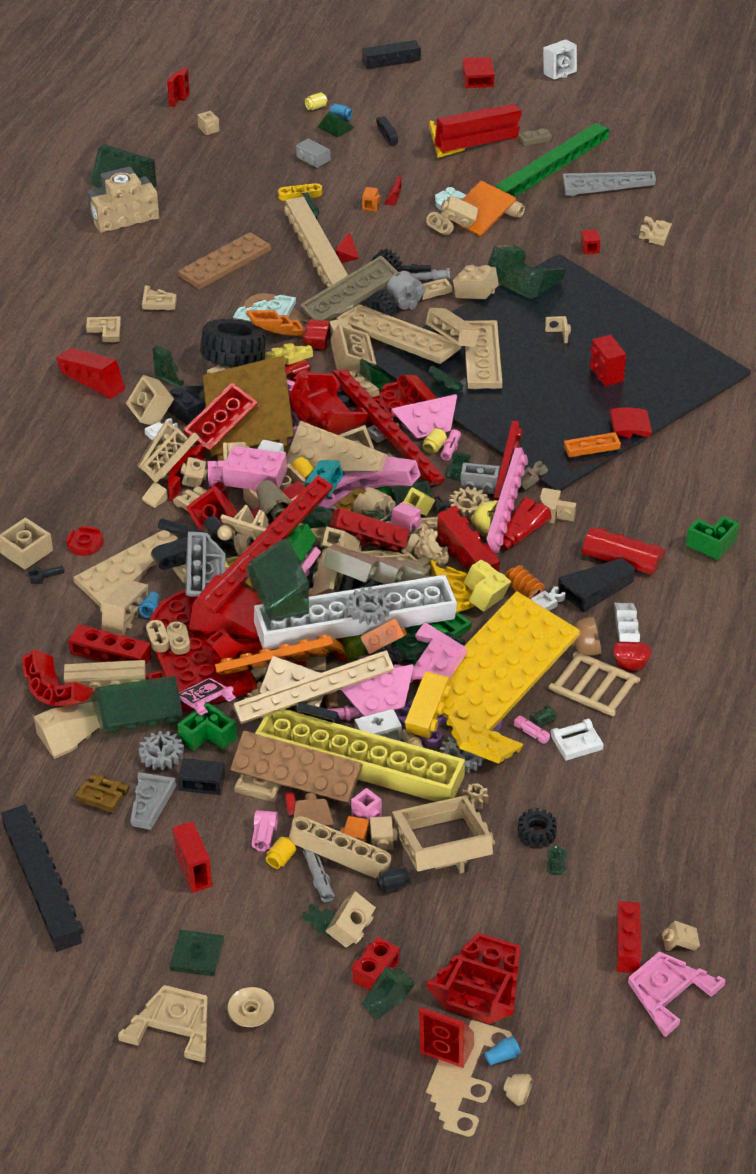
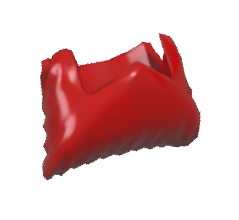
M618 641L613 648L617 665L629 672L642 670L651 657L650 646L641 641Z

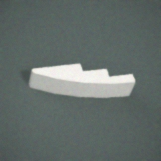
M614 603L619 641L640 642L637 610L634 603Z

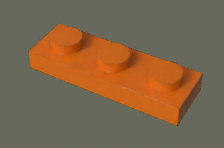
M615 432L564 441V448L569 457L620 449L621 446Z

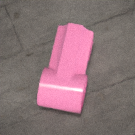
M256 810L252 847L257 849V851L265 852L267 849H270L273 832L277 829L278 812Z

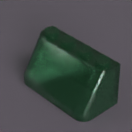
M102 144L97 150L91 178L92 185L98 188L102 187L101 173L130 166L138 179L146 176L155 188L157 186L155 160L147 156L135 154L134 152Z
M289 539L278 541L249 561V565L246 566L247 576L251 577L252 588L256 589L257 599L262 602L263 613H267L270 621L309 614L308 580Z
M176 676L96 687L91 695L101 730H106V733H114L118 731V728L125 727L126 730L137 729L138 725L146 724V727H152L162 721H165L166 724L178 722L177 718L183 715Z

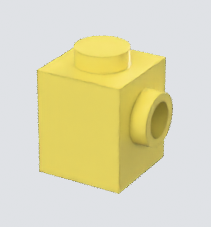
M411 487L403 503L420 509L421 514L427 516L435 502L433 498Z

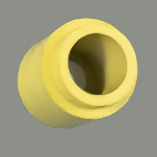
M322 92L310 95L305 99V106L308 110L325 107L327 103V97Z
M433 429L424 439L423 449L429 454L438 452L447 439L446 433L441 429Z

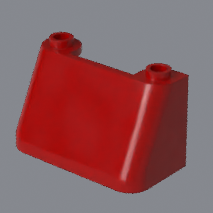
M298 374L289 399L291 408L303 422L339 435L363 425L368 417L365 409L357 407L351 412L339 399L337 393L340 389V383L334 374Z

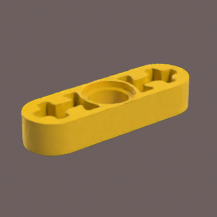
M317 183L281 187L278 189V198L281 201L298 197L308 199L322 196V185Z

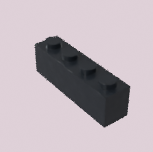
M416 40L362 48V62L366 69L421 61V47Z

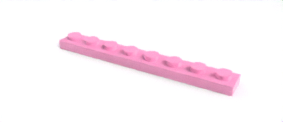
M515 448L488 532L487 542L493 553H499L500 546L503 545L504 533L507 532V524L511 518L510 514L514 509V501L518 496L517 491L521 487L524 468L528 464L527 455L524 454L522 448Z

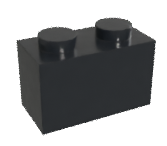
M183 758L178 775L179 791L221 795L225 780L224 762Z

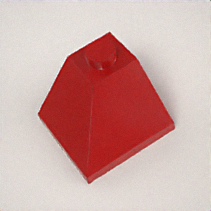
M213 486L186 506L200 530H203V523L210 516H216L222 523L220 519L222 514L232 518L238 514L234 505L216 486Z

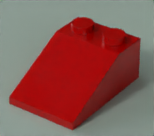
M420 1007V1053L464 1068L474 1048V1032L463 1021Z

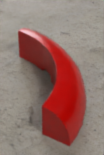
M36 649L22 656L24 677L28 678L30 684L28 688L39 701L51 706L70 707L88 700L92 695L93 688L77 682L61 685L54 669L53 656Z

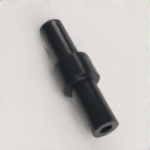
M431 265L402 266L401 271L411 273L431 271Z

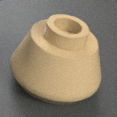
M514 1074L512 1078H507L503 1090L507 1092L506 1096L517 1106L524 1105L530 1094L533 1079L529 1074Z

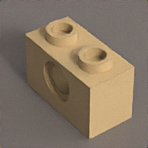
M355 891L344 899L327 927L326 932L344 947H348L353 942L357 944L364 935L362 932L363 928H366L373 920L372 913L376 907Z

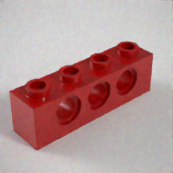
M79 624L68 639L70 654L100 662L145 660L147 665L152 657L150 642Z

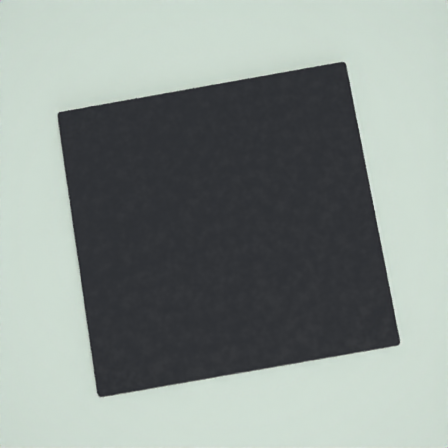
M560 254L496 287L495 293L490 294L486 299H474L451 311L464 321H497L502 388H467L465 346H461L460 350L441 364L392 345H388L374 353L376 367L380 368L395 381H397L400 375H416L437 398L457 395L452 421L503 456L512 421H519V427L522 429V439L518 440L520 443L519 448L523 449L524 454L528 458V464L525 465L524 470L528 467L532 469L536 462L541 461L547 467L548 472L538 476L539 481L550 489L560 491L648 438L634 433L631 438L617 435L621 443L620 449L569 457L564 448L565 440L614 433L610 417L611 409L639 408L647 410L652 430L651 435L751 374L750 369ZM566 316L567 324L571 326L568 343H564L562 332H545L546 317ZM557 321L550 322L549 326L554 328L557 327L559 323ZM428 325L421 327L423 329L442 335ZM612 335L626 353L624 382L604 386L601 380H598L595 372L590 369V347H592V339Z

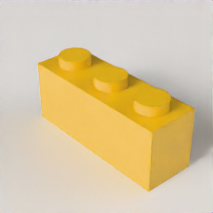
M425 671L405 720L407 733L430 739L432 732H436L438 727L437 719L439 714H443L445 709L444 701L446 697L449 698L452 686L449 684V677Z

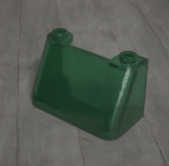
M516 245L494 246L488 262L489 267H496L499 284L530 299L538 298L564 278L566 269L560 266H553L551 269L539 267L537 270L524 264L526 258L525 251Z

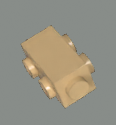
M450 196L441 204V216L448 220H452L467 228L476 221L478 208L457 197Z

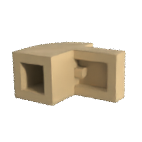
M543 488L540 503L547 506L551 512L552 518L548 522L555 523L556 519L574 522L576 503L561 501L560 490Z

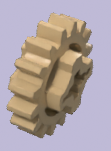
M469 487L465 490L459 488V492L453 491V495H450L449 506L451 508L456 505L460 510L458 514L462 515V518L468 517L471 520L477 506L489 501L487 494H483V490L476 491L475 487L472 490Z

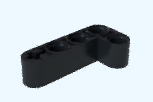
M210 516L203 523V533H208L211 539L224 552L226 540H221L217 534L218 529L223 525L216 516ZM187 538L153 548L151 557L161 570L186 564Z

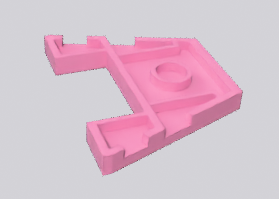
M423 623L416 633V638L418 641L430 644L413 667L410 682L415 679H422L425 671L446 676L450 679L466 656V647L431 625ZM395 664L393 667L395 669L403 666Z
M662 952L654 955L629 976L628 979L629 985L665 1037L680 1024V1019L666 1009V1005L692 983L712 997L725 986L726 981L720 976L715 978L708 975L707 971L699 968L696 970L688 967L686 962Z

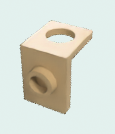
M566 316L546 317L545 332H562L564 343H568L571 326L567 324ZM552 321H557L559 323L558 326L554 328L550 327L549 324Z

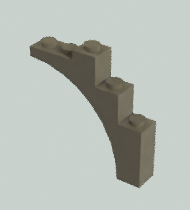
M333 544L328 547L322 566L365 583L373 579L383 584L428 578L431 570L429 565L431 559L426 557L417 560L386 559L359 553Z

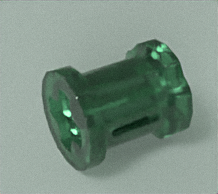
M545 705L539 712H532L529 715L530 722L540 728L548 722L556 721L557 718L554 709L550 705Z
M557 846L550 848L547 853L549 860L547 862V871L552 875H561L566 870L564 861L567 859V852L565 849Z

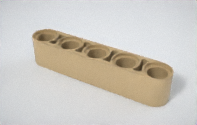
M300 816L293 819L289 839L295 845L373 878L379 877V872L389 869L391 855L385 850L306 817Z

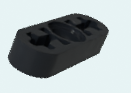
M385 116L377 117V128L389 145L398 144L397 133Z

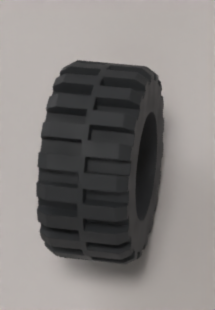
M224 318L215 319L207 322L202 328L200 351L206 360L220 366L234 368L264 360L267 335L263 328L249 321Z

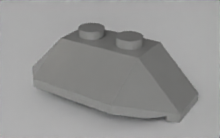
M188 532L185 593L186 596H199L215 575L225 572V553L211 539L208 533Z

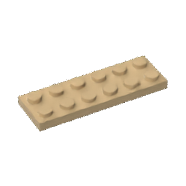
M466 321L480 330L476 347L465 346L467 388H502L497 321Z

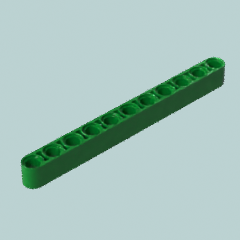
M594 123L504 179L495 188L513 197H517L604 142L608 138L610 130L598 123Z

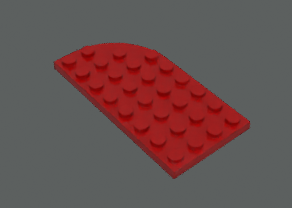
M185 589L161 602L150 618V621H161L166 632L167 626L172 622H182L187 628L190 640V650L187 653L181 655L174 654L170 647L165 652L159 653L154 651L181 713L193 710L194 708L177 699L175 694L209 678L226 687L232 686V694L235 697L246 695L257 689L256 682L249 669L224 675L216 672L215 664L221 663L222 659L207 641L216 632L212 634H204L203 631L198 630L196 633L189 632L192 607L198 596H186ZM241 651L237 653L236 658L233 660L240 658V655H242ZM221 695L208 703L214 704L226 699Z

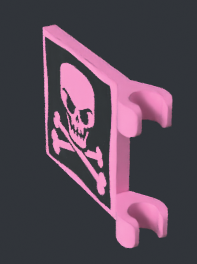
M211 678L175 694L177 699L194 708L199 715L208 712L204 707L205 703L221 695L228 702L236 699L232 694V686L226 687Z

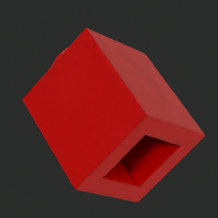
M581 230L583 254H600L601 240L598 231Z

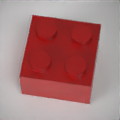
M612 335L592 339L589 366L597 375L598 380H601L604 386L624 382L626 353Z

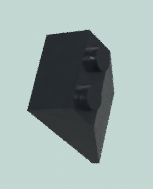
M179 386L169 391L174 400L167 410L187 426L206 408L204 386Z

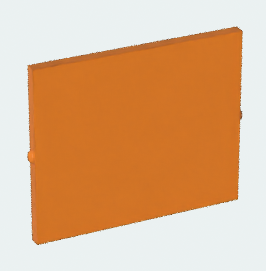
M480 181L462 199V201L478 208L476 221L469 228L461 227L481 237L517 199L500 189Z

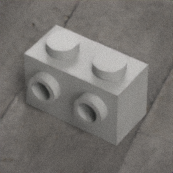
M463 463L461 488L465 490L469 487L472 490L475 487L476 491L483 490V493L495 494L499 477V466Z

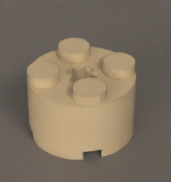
M367 487L365 489L367 491L364 494L360 493L356 498L353 512L387 522V517L395 508V501L392 500L391 496L372 487Z

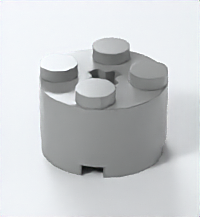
M401 271L399 272L400 275H394L389 280L386 291H388V295H392V299L395 298L396 301L394 303H397L400 309L406 310L410 308L413 310L425 293V287L409 272Z

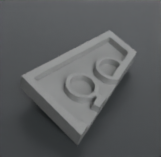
M138 772L139 781L135 790L136 799L133 802L130 821L133 827L151 830L176 788L177 781L176 778Z

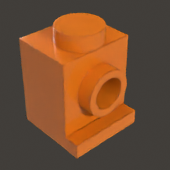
M365 188L362 196V210L378 212V204H380L381 198L378 188Z

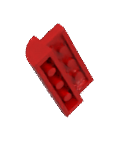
M591 527L584 540L581 553L608 562L622 558L631 564L635 570L653 575L658 569L659 562L665 557L666 550L656 544L649 545L643 543L640 539H629L623 534H613L603 528L596 529Z

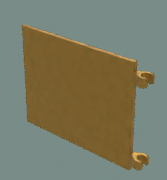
M284 356L203 375L206 407L232 382L258 402V405L211 450L212 458L217 457L218 461H224L223 443L246 442L247 446L255 448L259 447L262 440L282 443L284 452L289 451L288 439L294 438V429Z

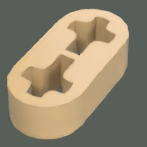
M152 620L147 623V636L152 649L159 653L167 651L170 646L164 624L159 620Z

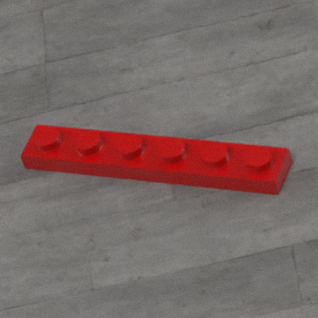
M512 421L495 489L494 501H499L514 450L520 446L518 440L522 439V429L519 427V421Z

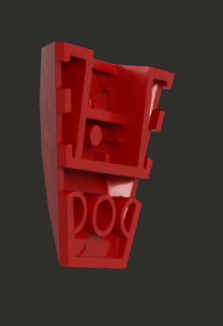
M223 574L215 575L193 603L189 632L196 633L198 630L203 631L204 634H212L223 628L228 635L237 634L238 637L259 639L254 624V605L273 603V601L244 582L221 608L213 614L199 604V599Z
M477 933L461 949L458 955H454L450 959V963L445 968L442 967L437 972V976L434 979H430L426 983V987L447 1011L487 1024L514 1014L521 946Z

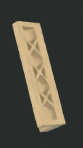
M179 428L175 429L145 461L141 468L156 483L167 474L197 441L199 436L194 432L187 438ZM175 435H176L183 443H176ZM167 446H172L173 453L167 451ZM158 455H163L164 462L159 461ZM148 464L155 465L156 472H154L148 466Z

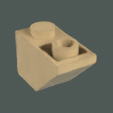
M326 526L322 534L319 550L344 541L346 549L358 552L360 540L345 531Z

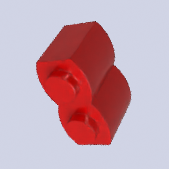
M310 319L309 324L305 326L302 343H305V346L310 345L312 349L325 350L330 336L329 321Z

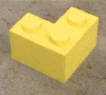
M480 560L471 566L463 584L473 590L469 602L485 612L503 599L511 581L504 574L492 568L490 564Z

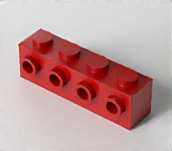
M343 508L332 512L329 524L330 528L345 531L360 541H367L373 546H383L389 551L396 552L406 548L410 531Z

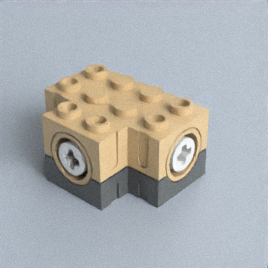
M130 166L101 173L102 187L87 191L90 218L100 233L159 218L157 191L146 176L138 179Z

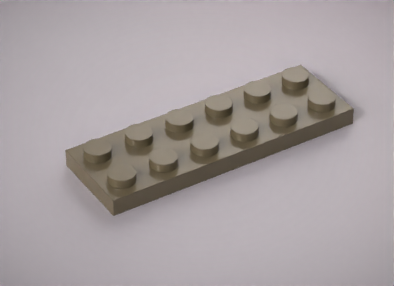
M381 255L300 304L301 309L310 319L330 321L362 302L376 291L386 287L389 280L394 275H400V273Z

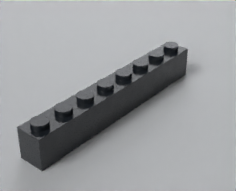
M26 805L1 812L4 829L56 952L81 944V934L84 933L80 920H75V917H77L73 904H68V901H70L66 888H61V885H63L59 872L55 873L54 871L56 866L53 858H48L49 849L46 842L41 841L43 837L39 826L35 827L34 825L36 820L33 812H29Z

